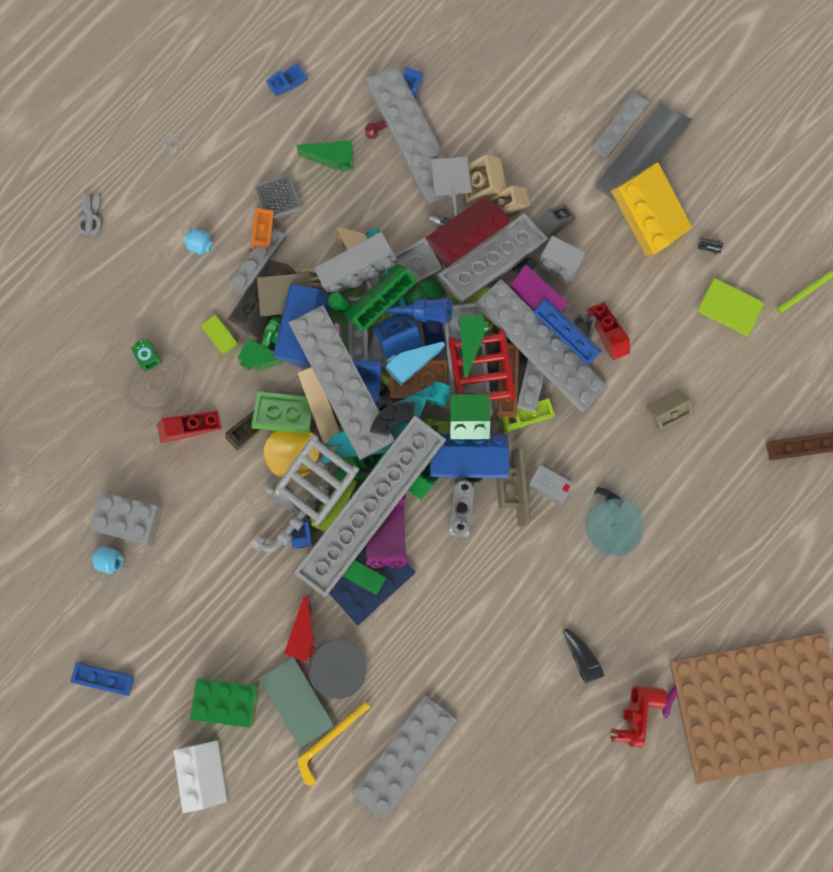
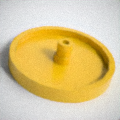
M284 431L272 433L264 446V458L268 468L277 476L283 477L313 433L311 431L310 434ZM313 447L307 456L315 463H318L320 451ZM302 463L296 472L303 477L312 470Z

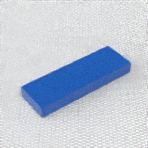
M77 662L70 683L130 696L135 676Z

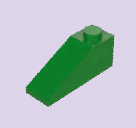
M351 140L296 145L300 157L334 170L348 171L354 169Z
M483 315L461 316L459 318L464 378H468L484 340L485 332H488L487 320L483 321Z

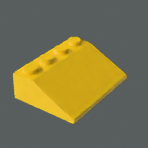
M658 162L611 190L645 256L656 254L692 228Z

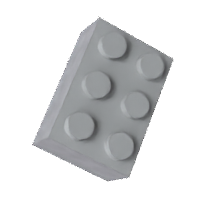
M100 493L90 531L152 546L163 508Z

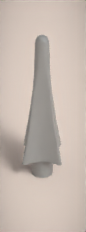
M271 486L267 489L266 493L271 496V501L281 505L295 515L300 511L282 494L274 493V489ZM307 516L303 518L305 522H310Z

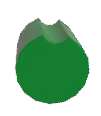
M335 292L329 296L328 305L343 313V311H347L351 307V301L347 297Z

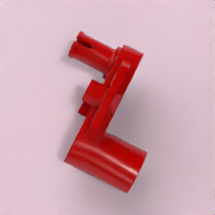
M633 686L630 696L629 710L624 709L622 716L623 720H629L628 730L612 728L611 733L618 736L610 735L611 741L625 742L630 747L642 748L646 739L648 707L663 709L667 704L666 690L656 687Z

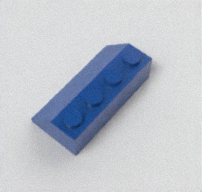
M298 285L289 286L273 357L302 369L311 367L289 322L322 305L329 315L330 306L328 305V298L330 294L316 288Z
M440 434L446 441L430 460V477L509 478L508 435H490V439H450V434Z

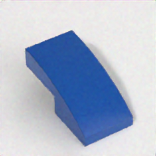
M296 63L283 73L281 70L267 79L266 82L274 95L278 96L296 88L307 81L308 78L300 65Z

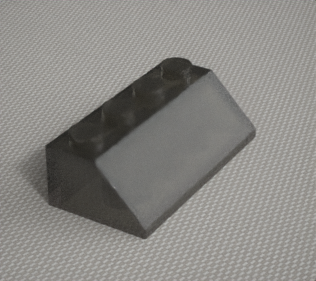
M269 260L258 277L297 273L287 264ZM257 278L227 320L248 334L260 339L274 315L260 316Z

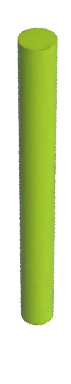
M833 269L776 308L777 312L781 314L833 278Z

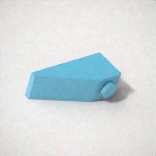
M440 342L402 352L398 356L394 354L386 361L388 364L386 365V370L402 386L443 350L445 344Z

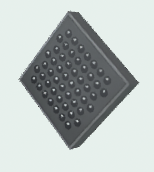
M289 175L254 187L261 208L274 211L273 220L301 210Z

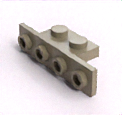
M517 448L511 451L513 469H509V478H496L499 508H516L518 527H523L530 524L531 513L528 508L529 493L526 486L527 473L525 472L524 465L526 457L523 453V448Z

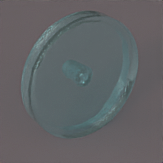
M608 499L600 502L591 510L586 522V532L592 545L600 552L611 556H620L629 553L639 544L644 532V523L640 512L632 504L621 499Z

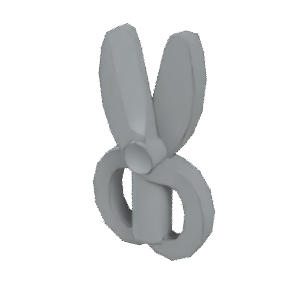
M84 193L82 207L86 215L81 216L77 221V229L83 235H96L101 230V220L96 216L101 205L98 194H95L92 204L89 194ZM86 220L85 230H83L82 223ZM96 220L97 225L93 230V221Z

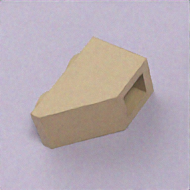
M342 227L336 228L337 235L335 238L339 246L343 245L346 251L367 240L364 233Z

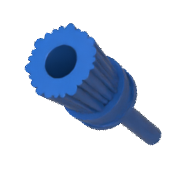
M417 298L414 304H410V306H391L383 314H409L414 316L416 322H429L430 320L450 323L453 306L450 298L434 300Z

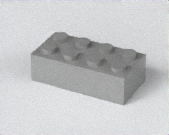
M380 232L314 269L323 288L330 295L335 292L343 295L347 289L360 286L362 281L368 278H375L379 275V272L384 269L389 270L393 268L399 261L384 234Z

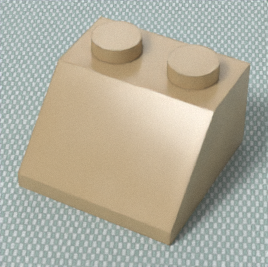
M486 154L468 164L471 193L464 194L467 204L475 203L483 197L490 199L507 189L501 158Z

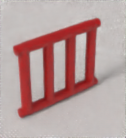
M504 330L499 331L498 334L484 336L482 344L499 342L501 353L477 356L474 364L502 360L504 371L469 376L468 378L461 376L460 366H463V359H459L457 348L461 347V340L449 338L456 394H464L463 385L505 379L507 390L484 394H489V400L516 399Z

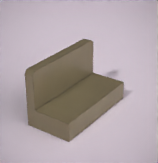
M679 389L646 405L647 410L654 416L656 427L660 431L694 414L691 400Z

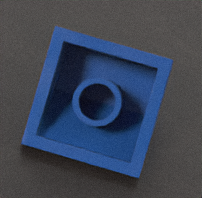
M397 314L372 325L387 359L394 354L398 356L402 352L423 346L417 326L409 314Z

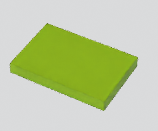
M714 278L697 312L748 337L765 303Z

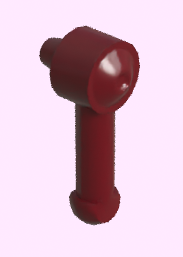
M383 120L378 124L368 123L365 127L366 137L375 139L379 131L387 127L385 121Z

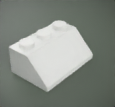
M218 740L180 747L174 750L183 813L202 810L228 802Z

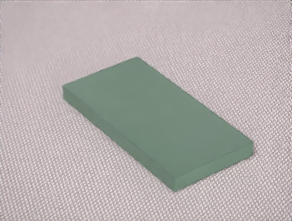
M294 657L259 678L300 748L335 726Z

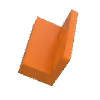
M255 208L250 250H253L254 246L269 248L274 211Z

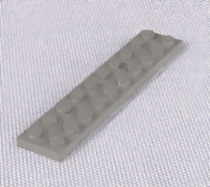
M414 416L294 574L326 597L446 439Z

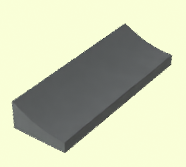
M660 104L597 182L595 187L616 201L611 190L657 162L660 164L688 129L693 119L678 114Z

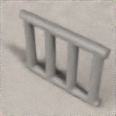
M313 434L277 484L274 493L282 494L314 519L313 523L319 526L356 476L359 468L355 465L352 467L318 441L317 435ZM313 447L347 472L342 482L307 456ZM302 463L336 488L330 498L296 472ZM291 478L325 504L319 513L285 488Z

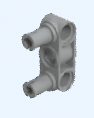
M455 479L449 535L469 537L475 481ZM459 503L466 504L467 512L463 514L457 512L456 506Z

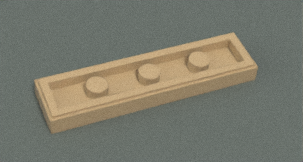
M312 367L298 371L297 374L323 444L329 442L330 437L340 431L328 398Z

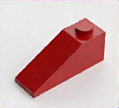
M303 596L284 654L307 662L316 650V647H314L315 639L310 599Z

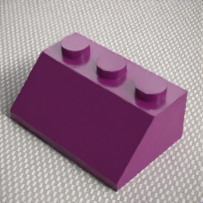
M527 265L523 267L509 286L533 311L546 298L563 314L568 305L558 293Z

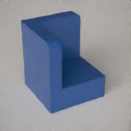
M406 67L404 79L416 99L423 84V73Z
M305 522L299 531L294 529L292 532L293 540H291V545L293 549L313 546L310 522Z

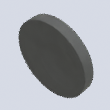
M327 641L320 645L311 656L308 668L309 678L313 687L320 694L333 699L347 698L356 693L365 680L367 672L365 657L361 650L349 641Z

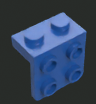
M352 359L375 405L379 403L381 385V361Z

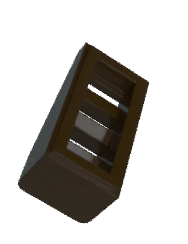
M254 410L225 433V439L237 451L261 430L252 428L250 419L253 418ZM246 423H247V425L252 429V431H250V430L245 426ZM239 429H241L246 434L245 437L242 435Z

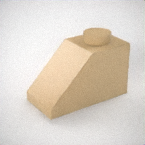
M510 186L489 199L500 206L506 215L518 213L530 206L526 188Z

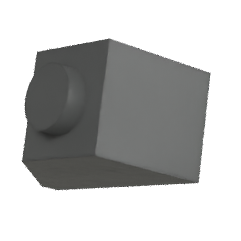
M563 204L548 209L535 225L548 238L557 234L574 221L576 217Z

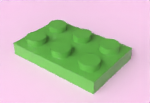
M268 392L257 393L251 424L253 429L310 434L312 412L306 396Z

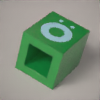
M148 339L140 340L135 343V346L131 347L136 360L145 372L162 363L154 346Z

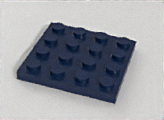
M366 545L355 558V561L386 577L379 593L375 595L343 576L329 592L331 597L357 626L416 573L408 563L401 568H392L385 565L381 568H373L371 565H366Z

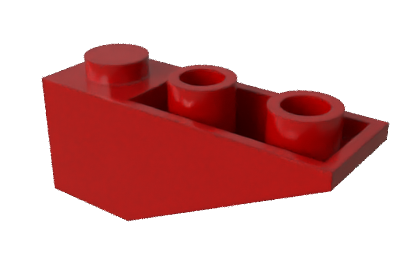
M602 302L587 308L589 315L596 317L594 326L612 360L614 361L630 354V338L606 303Z
M218 411L162 418L157 423L160 443L182 440L222 429Z

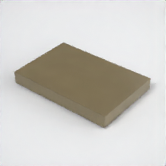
M310 273L257 277L260 316L283 314L289 286L298 285L312 288Z

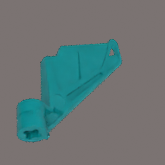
M433 382L431 386L400 402L415 403L413 417L416 416L420 419L426 401L445 407L452 388L440 382ZM401 423L392 428L391 435L394 441H396L409 423ZM344 430L330 437L327 448L340 446L334 452L340 458L357 456ZM393 444L373 454L386 453ZM323 455L322 461L330 463L331 460Z

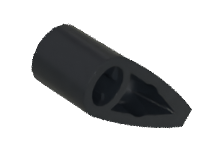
M569 629L563 630L583 682L587 684L604 677L599 661L585 642Z

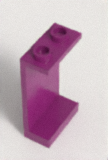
M406 493L366 544V565H371L373 568H381L383 565L391 566L392 568L406 566L408 560L405 549L404 517Z

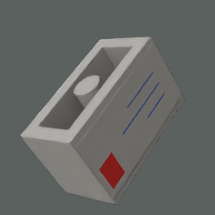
M540 464L527 487L561 506L574 483L571 482L570 477L564 474L558 475L552 467Z

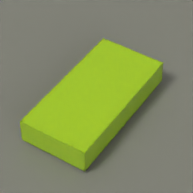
M216 315L200 325L223 356L238 345Z

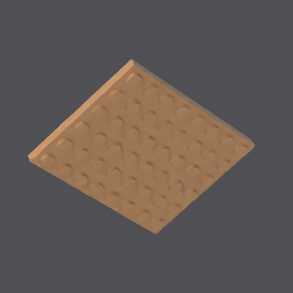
M826 632L669 661L697 784L833 758V660Z

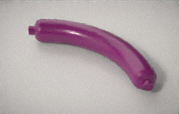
M675 686L668 693L667 704L662 710L665 718L670 716L672 703L677 696Z

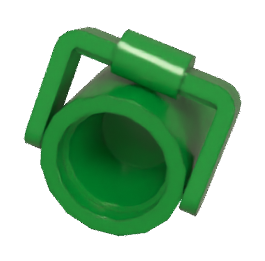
M274 315L266 326L262 346L268 348L270 342L276 344L281 324L280 315Z

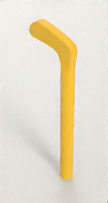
M366 701L299 757L298 765L306 785H313L316 780L308 767V761L370 708Z

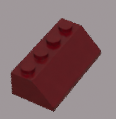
M483 197L425 239L446 268H448L506 227L511 221L500 206Z

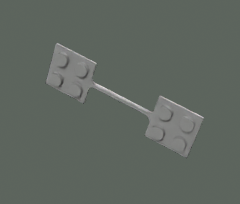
M467 156L431 159L435 196L448 195L452 198L454 217H456L455 197L458 194L471 193Z

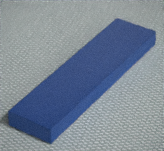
M544 299L533 312L587 365L591 364L602 352L549 299Z

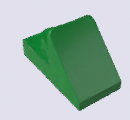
M436 279L420 283V288L406 297L405 301L410 306V304H414L417 298L440 299L446 295V292Z

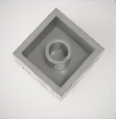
M551 236L542 253L538 268L544 274H552L559 281L571 284L586 252Z

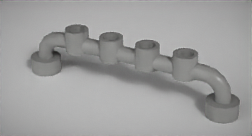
M321 458L317 464L331 474V471L326 467L328 463H324ZM324 480L318 486V489L325 495H328L330 491L327 488L330 486V483ZM312 495L306 501V504L316 510L317 506L315 503L318 501V498ZM300 509L273 544H266L265 541L267 539L260 534L254 540L251 547L256 551L261 549L265 552H273L280 548L282 544L287 546L293 538L290 534L294 529L299 531L305 524V521L302 519L306 516V513Z

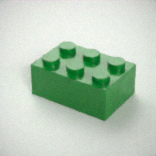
M197 678L190 720L251 728L254 726L260 685Z

